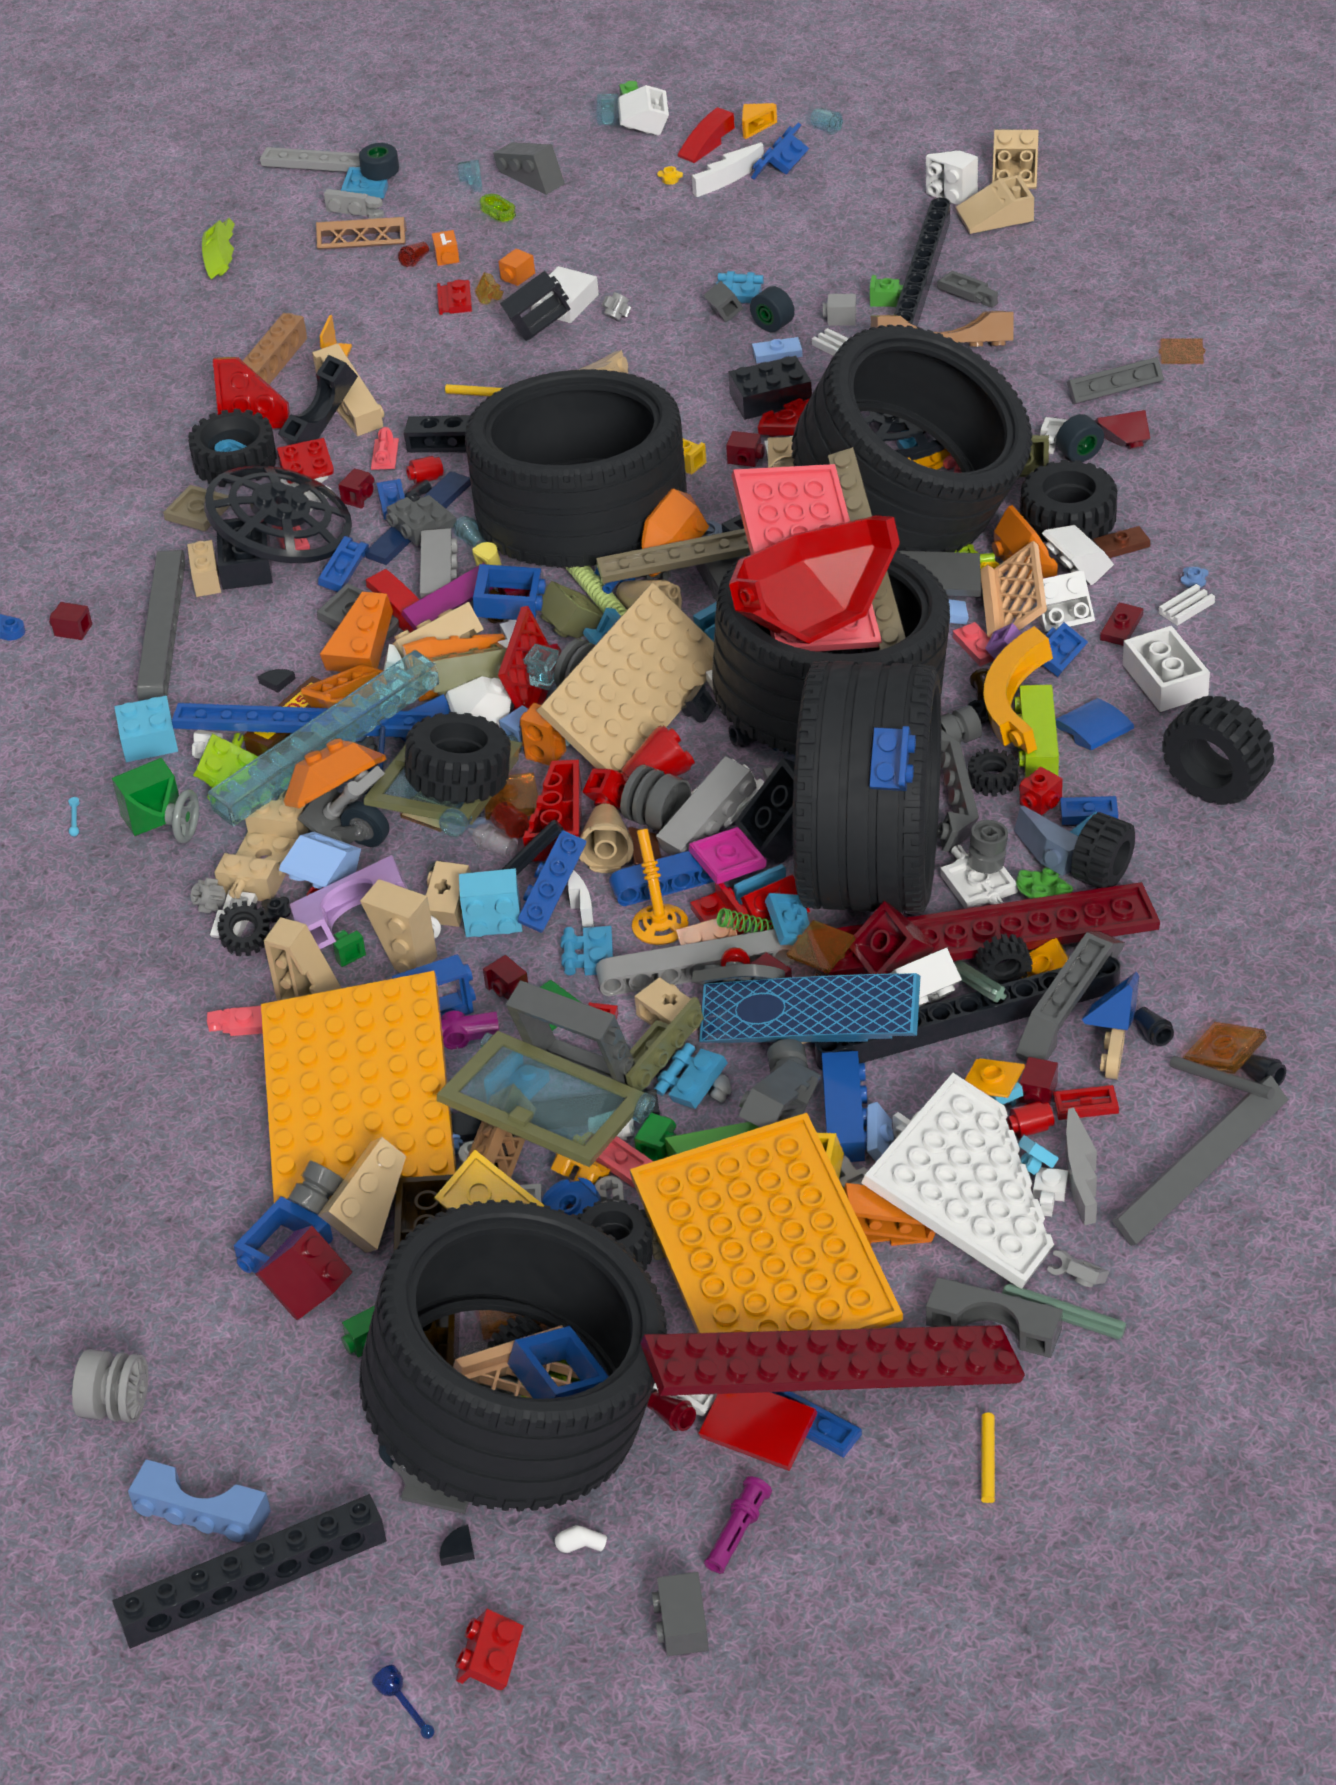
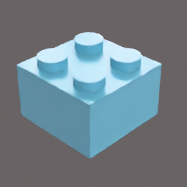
M167 696L153 697L147 700L114 706L126 762L178 752Z
M516 868L459 874L460 903L466 937L522 932V924L517 921L521 913Z

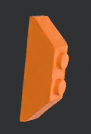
M671 489L645 520L642 549L703 536L709 525L690 494ZM654 573V574H649V575H650V577H654V576L658 575L659 573Z
M1013 505L1008 506L994 530L992 550L995 556L1000 557L1005 562L1034 541L1039 546L1043 579L1057 576L1058 564L1054 558L1050 557L1046 546L1036 531ZM1030 570V572L1028 573V575H1027V577H1026L1025 579H1028V577H1029V575L1031 574L1032 570Z
M363 664L301 688V694L311 708L362 710L380 702L381 697H390L389 688L384 678V671Z
M340 738L334 739L326 744V748L306 754L304 756L305 759L296 764L284 798L285 806L299 809L356 777L361 772L387 760L386 756L354 742L344 741Z

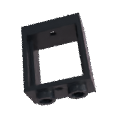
M546 271L540 273L500 303L525 341L530 340L571 310L566 302L569 300V297L561 288V284L555 276L550 278ZM552 292L553 295L521 318L520 314Z

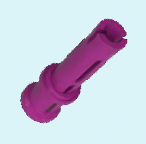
M748 1476L743 1481L744 1488L739 1498L731 1503V1515L710 1554L704 1561L707 1569L723 1574L747 1527L758 1520L760 1515L759 1509L765 1499L770 1498L772 1494L771 1487L758 1477Z

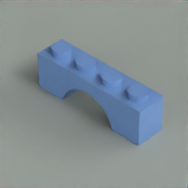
M147 1459L128 1490L133 1509L143 1516H159L165 1518L171 1524H187L206 1534L212 1532L219 1533L234 1542H241L242 1540L250 1543L254 1542L271 1512L266 1492L237 1484L227 1492L216 1497L195 1498L189 1496L181 1490L176 1467Z

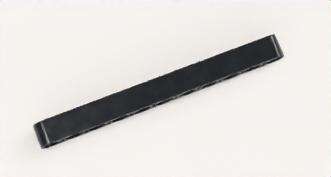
M943 197L934 198L930 202L894 315L901 316L916 327H918L950 225V201Z
M1108 957L1078 1003L1101 997L1120 984L1121 965L1116 958ZM1062 968L1000 984L1005 987L1004 994L1007 996L1004 1000L1000 999L997 1003L975 991L921 1006L918 1011L917 1036H892V1039H868V1042H815L816 1065L819 1069L823 1070L822 1053L858 1051L859 1063H864L1030 1017L1031 1012Z

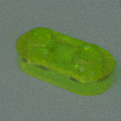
M486 194L480 198L481 210L494 219L507 222L515 218V205L500 195Z

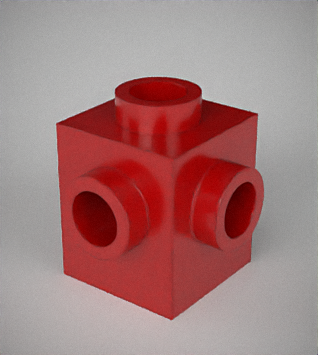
M1043 767L1038 768L1029 777H1025L1019 785V804L1042 816L1049 809L1054 808L1060 801V798H1062L1063 778Z
M592 769L583 793L595 802V806L611 804L616 809H621V797L627 781L623 779L624 776L620 772L613 769Z

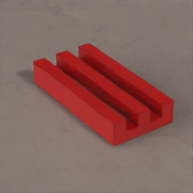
M1114 1085L1053 1091V1100L1058 1120L1067 1119L1068 1109L1073 1107L1079 1118L1119 1114V1105ZM1109 1096V1098L1092 1099L1096 1097ZM1080 1099V1101L1062 1103V1101Z

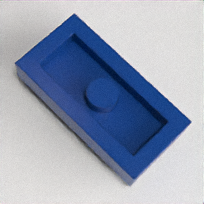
M401 479L377 483L384 519H386L387 506L405 498Z
M1116 796L1060 798L1062 825L1080 824L1094 812H1101L1118 819Z

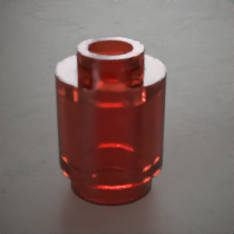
M502 802L492 811V823L508 837L522 838L525 831H528L529 820L527 815L512 803Z

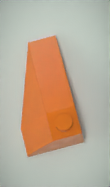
M483 634L462 639L458 636H450L449 639L437 640L436 637H426L402 645L408 683L418 701L421 702L438 696V692L434 693L430 690L426 658L453 652H468L472 648H478V650L491 648V644L505 640V636L503 634Z

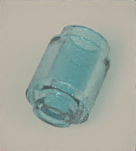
M817 108L811 114L810 121L816 129L835 133L842 128L843 119L839 112L826 108Z

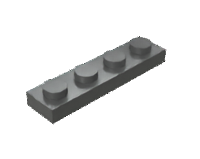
M1158 357L1071 379L1067 381V386L1072 403L1078 404L1161 382L1164 380Z

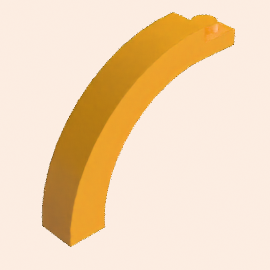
M1035 626L1023 632L1001 651L992 663L984 683V700L994 734L1004 746L1012 742L1014 746L1021 747L1027 754L1037 750L1033 730L1012 710L1011 704L1021 683L1034 670L1053 659L1049 638Z

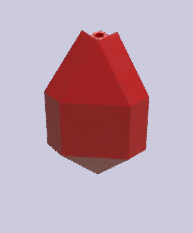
M876 515L796 533L738 560L729 583L735 611L791 642L810 644L865 617L900 543L894 517Z

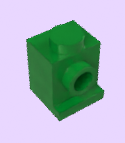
M650 1113L634 1138L635 1149L653 1162L666 1158L665 1138L676 1136L674 1133L677 1127L676 1123L669 1117Z
M375 1305L342 1322L345 1334L341 1337L342 1343L349 1354L355 1353L358 1358L363 1353Z

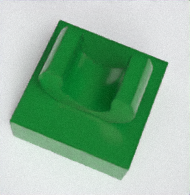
M343 929L334 934L337 940L333 943L335 959L341 967L366 955L363 936L358 930L348 934Z

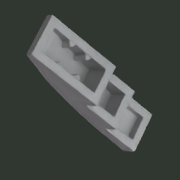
M1073 1107L1068 1109L1066 1163L1073 1200L1085 1226L1096 1223L1097 1202L1094 1197H1096L1097 1176L1094 1171H1096L1097 1150Z

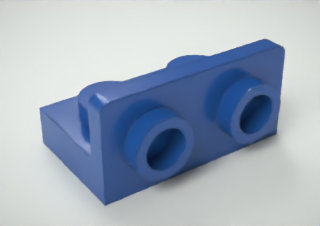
M1065 622L1057 630L1052 627L1046 634L1049 638L1053 659L1043 664V666L1057 677L1088 643L1087 640Z
M903 726V729L874 728L870 789L907 791V783L913 782L914 765L908 763L909 753H915L916 735H911L909 726Z

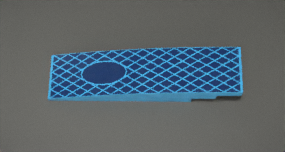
M917 973L863 974L704 984L702 1001L704 1019L700 1025L699 1042H777L783 1039H795L799 1042H868V1039H892V1036H917L921 976Z

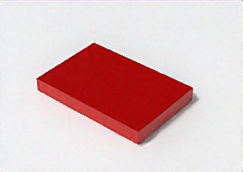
M771 1392L718 1394L699 1431V1436L707 1441L790 1471L814 1422L817 1411L813 1407Z

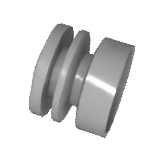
M85 1350L79 1358L73 1379L72 1402L75 1415L79 1418L101 1420L108 1415V1418L114 1422L120 1420L125 1423L137 1422L148 1391L149 1376L146 1358L142 1354L128 1355L123 1352L117 1354L114 1358L113 1354L109 1351Z

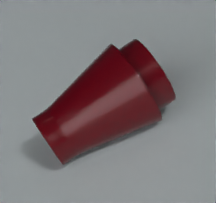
M658 1391L651 1394L647 1407L654 1411L673 1431H686L692 1426L696 1418V1410L692 1407L690 1401L673 1396H660Z

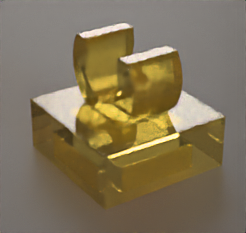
M485 272L475 292L480 303L487 305L492 298L500 300L504 292L499 290L501 286L496 283L493 275Z

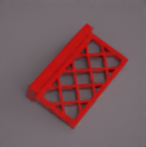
M524 606L520 609L498 673L503 686L514 704L513 711L522 705L529 709L533 703L542 705L545 702L556 663L561 654L558 644H548L529 606Z

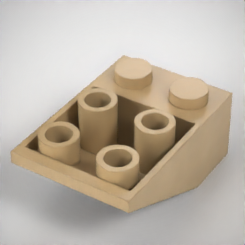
M994 130L992 183L1001 178L1020 175L1028 189H1037L1038 130Z
M1020 175L1001 178L956 206V212L970 234L1034 221V196Z

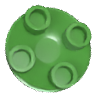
M1044 868L1042 872L1020 870L1016 879V886L1019 891L1031 899L1072 893L1073 887L1059 878V874L1050 868Z

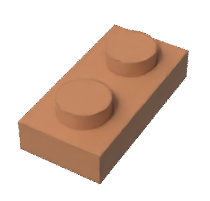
M730 915V917H729V921H728L727 927H728L729 924H730L731 915ZM717 918L676 930L680 945L738 936L736 929L732 930L731 926L728 929L726 927H719Z

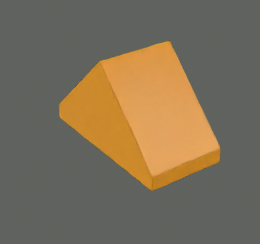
M743 104V138L747 139L777 123L776 104Z

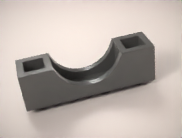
M938 1277L926 1304L927 1326H967L978 1321L997 1322L1005 1325L1015 1334L1019 1343V1350L1048 1358L1052 1357L1062 1330L1063 1309L1055 1308L1049 1304L1028 1301L1018 1296L1001 1294L987 1288L974 1287L956 1280Z

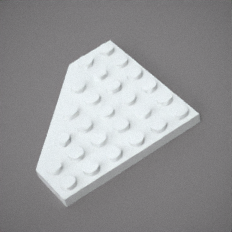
M952 1073L865 1174L861 1183L1022 1289L1050 1253L1054 1243L1051 1234L1046 1233L1043 1224L1045 1218L1039 1201L1033 1197L1031 1191L1032 1181L1026 1165L1021 1163L1018 1155L1020 1148L1014 1131L1008 1127L1006 1121L1008 1114L1005 1106Z

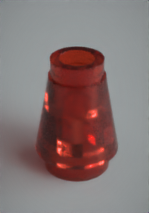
M423 241L403 246L398 253L399 262L405 267H414L428 254L429 246Z

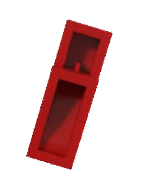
M719 107L715 108L691 132L681 147L678 157L695 163L722 144L721 138L735 129L734 113Z

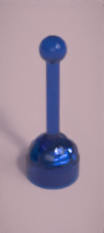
M391 1664L379 1670L372 1680V1684L378 1692L388 1697L395 1695L420 1727L421 1736L425 1739L432 1738L435 1733L433 1726L424 1722L401 1692L403 1677L396 1666Z

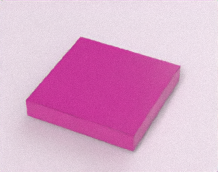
M739 827L689 843V852L716 884L766 867V859Z

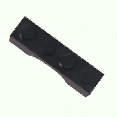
M331 355L326 357L316 373L317 391L312 403L304 412L297 415L290 414L278 433L288 445L319 439L358 377L346 362Z

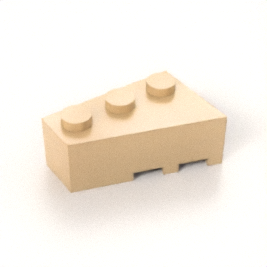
M469 602L454 610L449 609L438 615L439 618L432 622L430 619L416 626L417 630L411 633L406 630L394 637L396 641L392 645L396 647L402 658L405 673L407 671L402 645L426 637H436L437 640L449 639L450 636H458L460 639L471 638L484 630Z
M280 917L264 939L276 1000L341 989L307 925Z

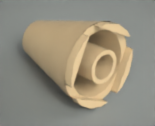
M600 804L596 806L580 838L586 840V846L580 856V860L584 861L589 866V869L594 872L612 873L620 870L621 866L627 861L629 863L634 851L633 840L618 810L613 805Z

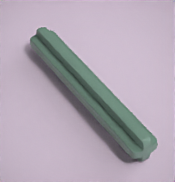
M962 960L954 962L962 982L993 1002L997 1003L1000 999L1004 1000L1007 995L1004 994L1005 987Z
M1012 1284L1005 1285L1002 1294L1018 1296L1028 1301L1049 1304L1055 1308L1063 1309L1062 1321L1115 1339H1121L1126 1330V1323L1124 1321L1024 1288L1021 1289Z

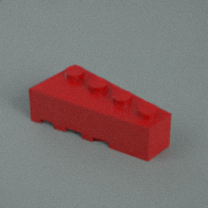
M579 759L551 761L543 783V791L537 798V807L534 814H531L528 831H525L523 836L524 847L552 820L558 821L562 825L563 831L580 838L582 834V783ZM557 838L533 861H546Z

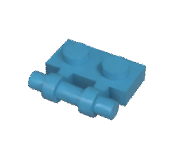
M727 271V273H718V282L716 284L722 281L736 295L740 303H750L752 298L762 291L761 284H764V275H755V272L735 274V271Z
M612 926L583 928V936H576L575 930L572 927L564 928L561 937V947L564 949V953L561 955V965L564 967L566 975H574L576 968L583 967L585 976L597 975L595 970L597 963L602 959L613 957ZM584 949V954L577 955L575 950Z
M686 1043L681 1050L676 1051L672 1057L673 1062L667 1071L661 1072L657 1078L659 1082L653 1090L657 1089V1094L663 1096L668 1088L672 1090L668 1095L673 1102L696 1109L728 1062L723 1055L700 1049L695 1057H691L696 1048L692 1044ZM685 1068L686 1070L682 1074V1076L680 1078H677L681 1070Z

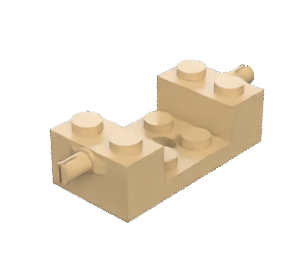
M286 789L282 790L280 797L276 801L254 798L244 816L248 832L236 855L224 853L214 872L218 880L217 885L224 887L226 896L229 891V895L234 899L235 896L236 899H239L242 892L255 893L258 898L257 901H264L275 897L287 874L279 871L280 864L298 837L306 834L309 830L297 819L306 809V806L299 809L285 806ZM268 855L265 859L260 858L261 856Z

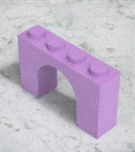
M391 855L291 903L290 906L294 920L307 925L318 947L322 949L336 942L332 926L337 918L347 910L361 904L360 900L378 879L406 889L408 888Z

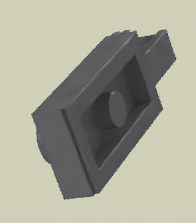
M953 270L937 281L938 289L969 301L981 302L983 305L991 308L998 304V292L990 289L988 283Z

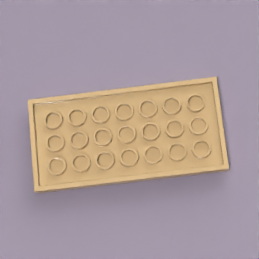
M652 583L536 711L596 769H613L620 772L621 768L651 732L660 725L667 727L681 711V707L685 706L684 702L694 687L706 682V671H710L713 668L714 642Z

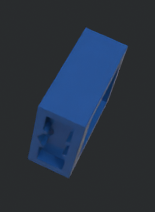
M480 564L473 595V610L476 616L481 618L517 620L521 607L529 606L536 619L537 611H542L543 596L540 594H545L546 579H541V568ZM490 587L531 590L529 597L489 594Z
M458 954L392 976L393 979L435 971L438 986L455 981L457 990L455 993L439 998L441 1017L449 1011H459L465 1015L474 1013L472 1002L476 1001V996L472 985L469 984V981L473 980L472 972L468 964L463 965Z
M281 1196L235 1243L234 1250L237 1264L246 1273H256L270 1258L259 1252L258 1249L281 1225L292 1231L313 1226L325 1241L330 1244L333 1241L330 1224L317 1214Z
M570 1326L515 1340L507 1363L531 1397L538 1399L558 1398L581 1393L593 1388L609 1377ZM565 1359L581 1381L558 1387L542 1365Z

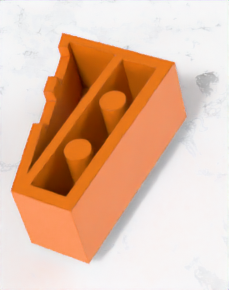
M361 592L320 653L327 671L343 672L361 664L378 669L393 613L387 594Z
M845 1184L843 1189L870 1246L871 1243L891 1241V1246L932 1242L936 1232L865 1185Z

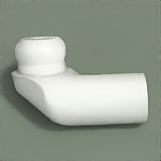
M579 1525L567 1528L559 1532L555 1537L557 1549L564 1553H569L585 1546L601 1552L607 1541L606 1535Z

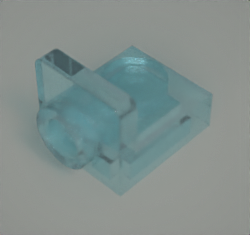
M479 160L458 162L460 182L468 181L469 185H473L474 192L483 191Z

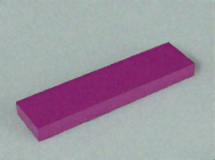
M479 566L402 610V616L414 630H417L416 626L429 619L432 622L439 618L438 615L449 609L454 610L467 602L473 601Z

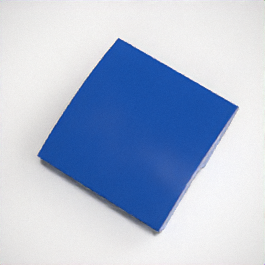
M1099 698L1055 719L1059 730L1072 734L1078 746L1093 750L1134 729V724L1127 716L1110 703Z

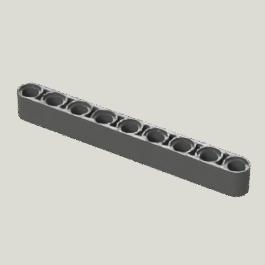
M183 550L157 551L137 683L139 701L153 697L168 696L185 571Z

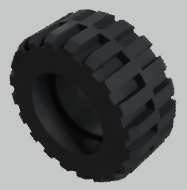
M1061 460L1058 463L1054 461L1049 462L1044 467L1041 465L1036 468L1022 483L1020 514L1036 531L1042 542H1048L1042 534L1045 530L1072 525L1079 528L1093 541L1094 538L1108 535V532H1111L1115 526L1117 516V485L1101 467L1096 468L1095 464L1089 462L1085 464L1080 460H1075L1074 462H1068V460Z
M1203 696L1191 701L1168 725L1162 741L1165 764L1170 766L1169 772L1179 780L1178 784L1183 789L1186 787L1190 790V794L1196 798L1200 796L1203 798V801L1208 803L1215 801L1217 805L1235 804L1249 797L1271 771L1274 763L1273 742L1269 741L1271 735L1268 729L1265 730L1263 728L1262 720L1252 715L1253 711L1248 707L1243 708L1240 706V702L1233 699L1228 701L1223 696H1215L1214 698L1213 696ZM1207 741L1219 747L1228 759L1216 753Z
M449 712V714L438 713L433 717L427 716L420 722L418 721L406 736L405 777L417 792L421 791L423 796L427 798L433 797L439 802L449 801L451 804L466 802L468 804L474 803L477 799L480 801L487 800L489 796L493 797L498 794L507 784L511 752L510 739L502 727L499 728L497 723L494 721L489 722L482 716L476 717L472 716L471 713L465 712L464 714Z

